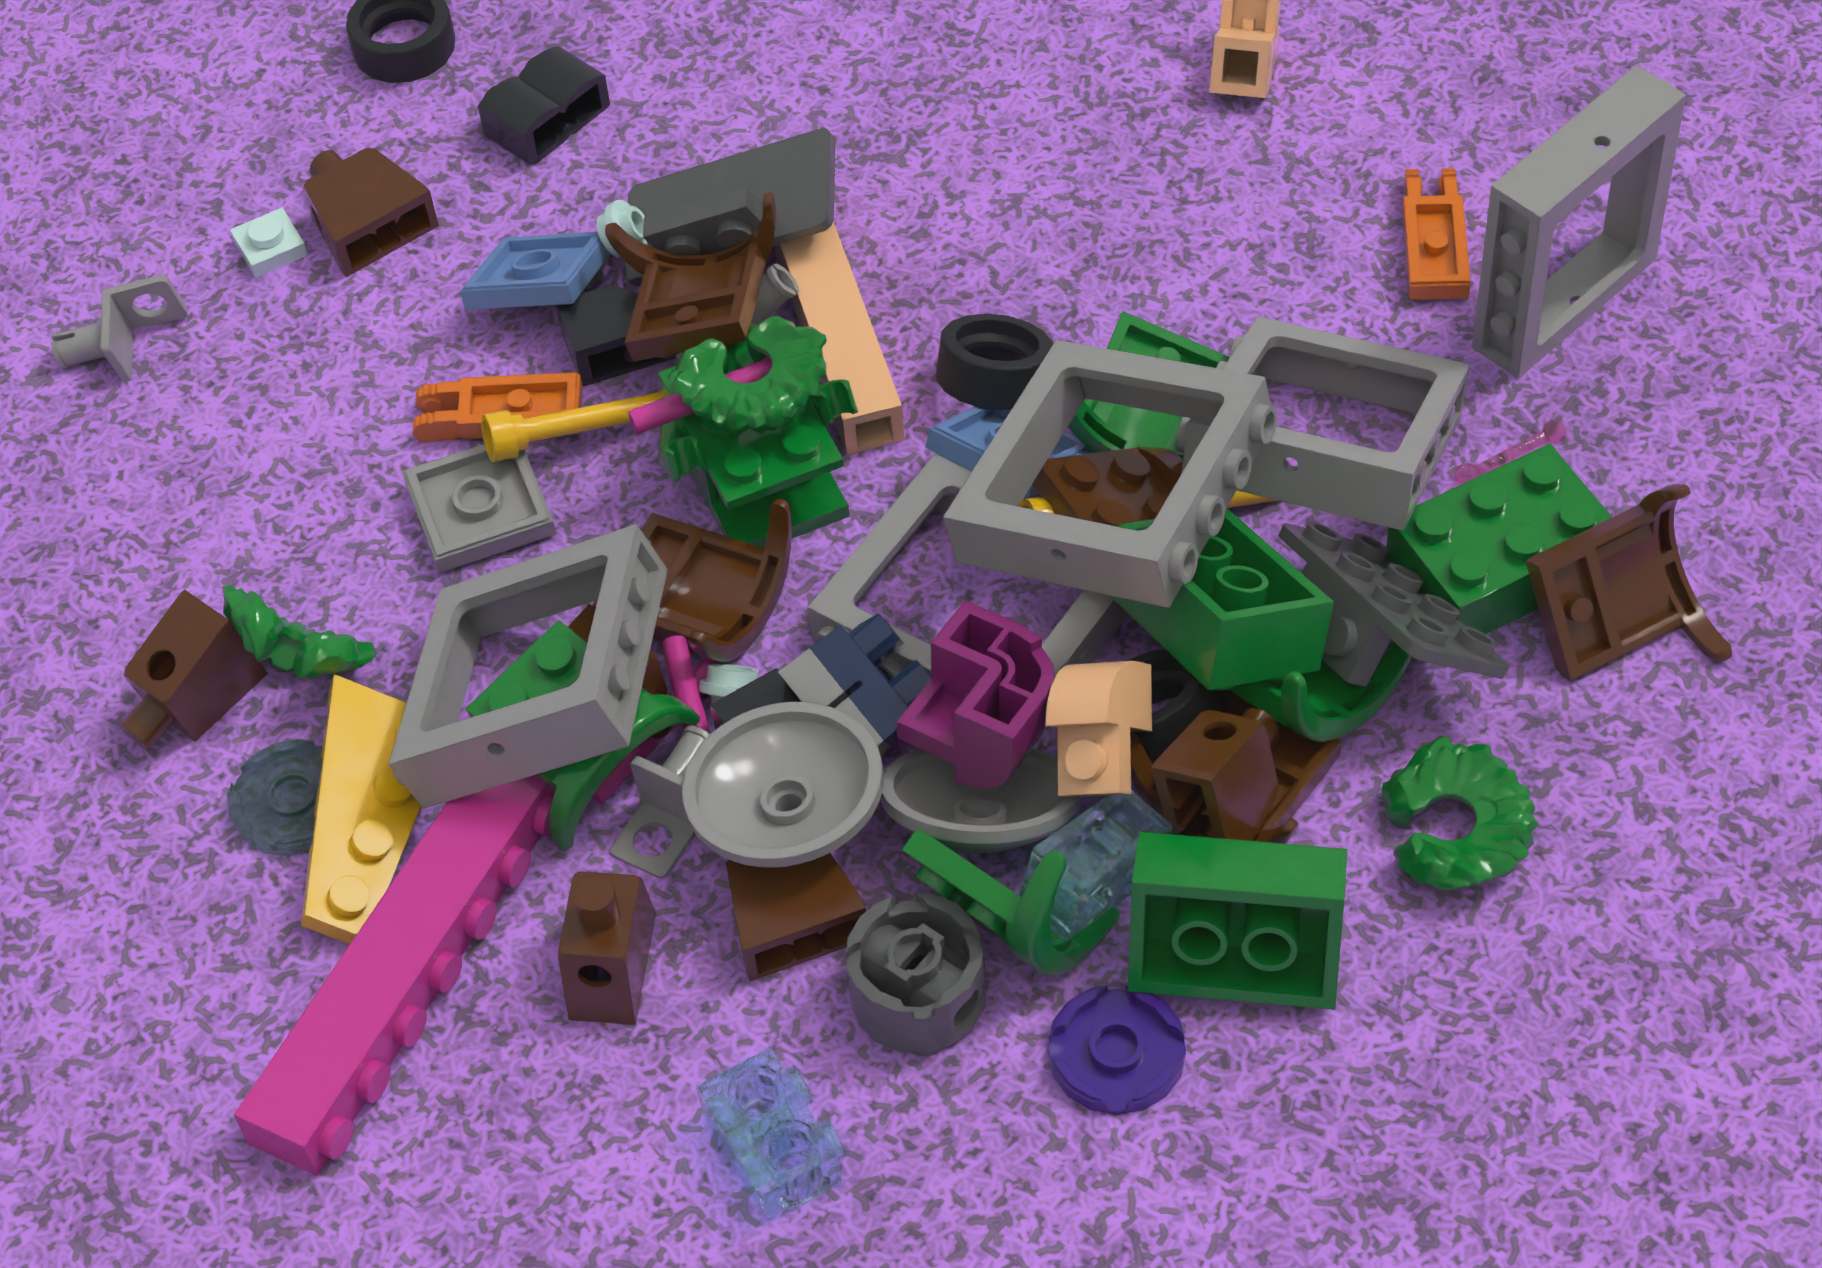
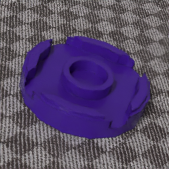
M1108 985L1090 988L1064 1005L1052 1021L1047 1052L1052 1076L1069 1098L1089 1110L1120 1115L1145 1110L1167 1097L1182 1076L1186 1046L1181 1021L1166 1001L1152 993L1130 992L1127 985H1125V990H1108Z

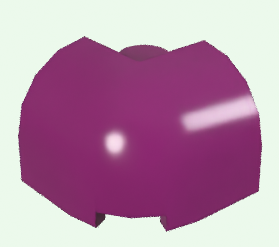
M964 600L931 642V679L897 721V738L954 764L955 782L981 789L996 788L1009 780L1042 736L1046 726L1047 700L1056 675H1054L1052 661L1042 648V637L1022 624Z

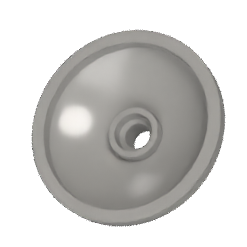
M783 702L752 709L732 718L717 728L702 742L692 756L685 771L682 786L683 804L688 821L697 837L718 855L733 862L756 867L797 865L820 858L838 849L852 839L866 825L876 810L882 795L884 785L883 764L878 747L871 734L860 722L850 715L830 706L817 703Z
M1034 748L1030 750L1009 780L996 788L981 789L955 782L954 764L921 749H917L903 755L887 767L884 771V785L880 798L881 804L888 815L911 834L918 827L949 849L969 853L1002 852L1041 840L1056 832L1075 815L1080 804V797L1058 796V758Z

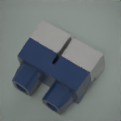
M879 613L860 623L850 632L840 624L778 671L802 702L830 706L860 722L873 737L881 760L885 758L883 754L899 740L897 738V721L931 679V675L917 659L891 681L877 666L904 644L889 623Z

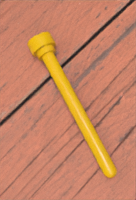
M662 391L526 419L520 413L511 415L508 410L483 414L481 417V429L486 452L491 462L518 457L519 451L527 450L530 442L630 423L628 411L662 399Z

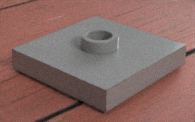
M482 444L402 471L405 485L439 573L556 535L552 516L525 450L519 451L517 458L491 462L485 445Z

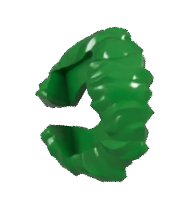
M778 315L748 327L745 342L753 362L756 363L764 360L765 357H769L772 361L769 373L758 381L738 383L725 375L729 370V355L725 345L718 340L708 338L701 344L684 351L677 363L676 369L668 376L670 386L673 387L675 394L682 396V402L691 407L695 415L702 416L705 421L713 420L718 427L724 428L728 433L737 432L741 434L749 428L759 434H763L767 430L775 431L777 427L788 423L794 413H804L811 397L817 396L818 383L827 370L822 347L827 342L826 335L814 327H796L794 322L787 321Z
M228 584L222 587L224 597L223 614L230 620L239 636L243 639L245 650L254 654L255 660L258 662L268 659L271 667L275 668L278 672L288 673L293 671L297 678L305 679L308 677L309 679H314L321 674L346 673L356 670L371 662L377 655L372 642H359L353 636L347 634L336 635L330 630L318 633L315 629H306L302 622H289L286 617L280 618L277 611L273 607H267L262 598L254 591L246 594L242 588L237 590L233 585Z
M1439 736L1420 747L1405 768L1395 770L1390 780L1383 782L1382 797L1387 809L1385 812L1386 818L1397 828L1411 829V818L1425 810L1430 804L1441 799H1456L1464 802L1472 809L1476 817V824L1467 836L1457 840H1443L1425 833H1414L1404 844L1398 845L1393 851V855L1397 860V867L1420 884H1431L1439 890L1449 891L1477 886L1482 882L1488 883L1493 878L1505 877L1517 867L1519 862L1529 855L1528 849L1534 844L1532 831L1539 824L1533 815L1536 809L1533 801L1529 798V788L1519 783L1515 771L1507 769L1508 764L1492 754L1490 745L1474 744L1468 747L1464 744L1452 745L1448 737Z

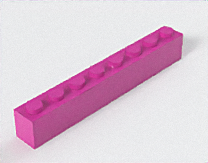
M537 775L454 799L444 805L234 1113V1117L247 1144L315 1176L319 1174L329 1158L333 1160L338 1159L345 1152L352 1139L354 1119L366 1101L374 1103L381 1097L390 1079V1065L402 1046L411 1047L418 1041L424 1030L427 1020L426 1010L438 992L447 993L454 986L461 972L462 955L474 938L481 940L489 933L496 918L497 902L508 886L515 888L525 878L531 862L530 852L542 835L551 836L549 821L555 791Z

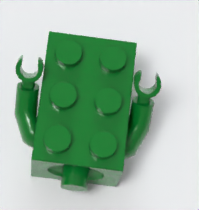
M745 341L726 347L729 355L728 373L754 363ZM676 366L658 372L663 398L675 394L673 387L670 386L668 376L676 369ZM838 379L824 384L818 383L817 396L811 397L804 413H794L788 423L777 427L775 431L767 430L763 434H759L750 428L741 434L737 432L728 433L724 428L718 427L713 420L705 421L702 416H697L694 413L661 425L658 461L661 467L670 473L672 482L680 480V476L691 472L724 536L764 549L769 528L770 506L776 499H783L789 504L792 529L791 539L850 517L849 505L830 473L833 470L844 467L843 458L825 425L833 423V419L839 417L841 413H852V415L858 413L848 380Z

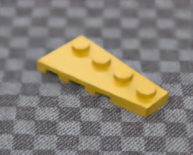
M334 674L329 687L327 703L329 707L321 753L322 765L319 787L316 793L313 839L309 851L300 926L350 944L389 888L421 805L407 787L401 785L396 780L392 768L388 765L406 702Z

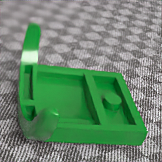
M1124 311L1121 313L1106 348L1217 368L1220 361L1228 362L1229 356ZM1085 398L1068 425L1076 438L1093 453L1137 447H1159L1171 450L1181 458L1184 456L1183 452L1176 451V437L1183 416Z
M558 620L465 708L470 718L571 686L579 678L587 642ZM642 688L628 747L536 774L555 791L549 821L550 834L555 845L564 852L573 846L577 825L588 802L608 774L634 748L650 736L669 726L680 723H690L696 726L701 720L700 716L686 703L676 697L663 694L651 695Z
M1393 641L1385 656L1377 665L1366 687L1347 683L1322 660L1319 671L1302 674L1292 671L1285 675L1284 680L1269 679L1235 685V687L1229 690L1256 708L1265 711L1275 721L1301 736L1315 742L1330 741L1356 730L1382 708L1397 687L1412 656L1407 654Z
M918 827L902 849L921 866L914 876L916 879L937 893V896L957 903L970 917L972 916L983 924L991 934L1008 945L1017 958L1047 976H1059L1078 966L1096 949L1120 918V911L1115 906L1107 904L1100 907L1086 923L1067 936L1050 926L1054 899L1067 866L1065 857L1058 851H1050L1043 857L1021 897Z

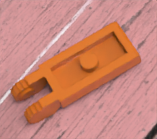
M1455 168L1441 169V176L1438 178L1439 195L1421 196L1422 178L1419 176V170L1405 169L1402 218L1409 300L1469 299L1470 270L1463 195H1458Z
M577 372L465 377L461 378L460 381L424 384L422 387L419 386V390H416L415 406H418V410H421L422 413L419 416L416 415V419H413L412 435H415V439H419V442L457 440L459 437L461 439L483 438L481 429V417L483 414L508 410L511 415L520 413L526 419L581 408L583 396L581 376Z

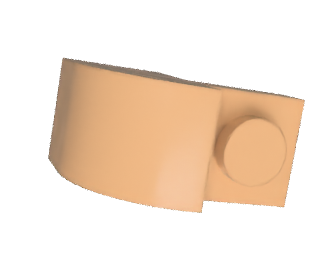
M1222 0L1220 28L1214 36L1209 93L1266 98L1270 89L1277 53L1281 0Z
M1137 661L1070 664L1064 666L1056 674L1047 700L1046 726L1057 728L1058 796L1131 795L1130 732L1152 731L1150 664Z

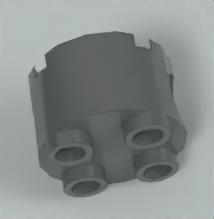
M915 893V900L897 902V896L881 900L859 917L847 938L846 970L851 1005L859 1025L876 1042L900 1052H911L917 1056L937 1054L944 1047L955 1044L970 1032L985 1008L987 991L984 949L974 919L957 903L929 893Z

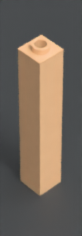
M834 222L826 231L773 246L779 265L784 267L793 276L798 285L799 292L791 300L801 327H814L826 335L827 342L822 347L827 370L820 380L821 384L838 379H845L850 383L858 413L853 415L852 413H841L839 417L834 419L846 455L904 441L902 404Z

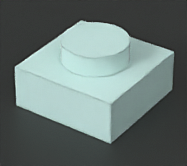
M283 207L230 229L235 245L255 278L308 255L303 240Z

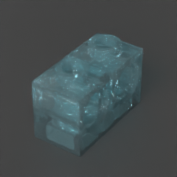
M1132 790L1131 795L1106 796L1033 847L1019 896L1022 897L1035 869L1043 857L1050 851L1060 852L1065 857L1067 866L1054 899L1050 928L1064 941H1068L1131 895L1139 832L1171 834L1173 825Z
M771 1047L696 1085L705 1120L767 1224L842 1185L839 1160L846 1157V1152L840 1137L828 1119L817 1123L807 1107L813 1100L801 1073L794 1065L784 1069ZM758 1101L774 1103L770 1108L761 1112L745 1110L749 1105ZM789 1155L807 1157L798 1166L783 1167L778 1165L780 1160Z

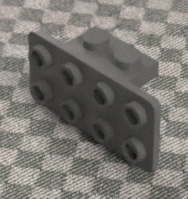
M820 128L649 180L631 188L628 194V204L640 209L645 216L643 238L647 241V245L675 254H711L739 244L754 232L762 220L763 194L772 192L774 195L777 218L772 246L817 234L829 229L834 221L836 140L828 129ZM624 261V277L633 285H641L643 275Z
M1309 521L1305 528L1288 523L1283 524L1278 536L1307 562L1302 574L1334 601L1322 660L1344 681L1366 687L1391 639L1407 654L1420 661L1499 679L1505 677L1510 665L1494 652L1497 646L1496 642L1486 634L1465 626L1457 620L1460 612L1454 605L1442 598L1427 594L1421 588L1424 582L1422 577L1404 566L1392 563L1386 557L1389 549L1384 544L1360 533H1355L1353 539L1344 538L1331 528L1313 521Z

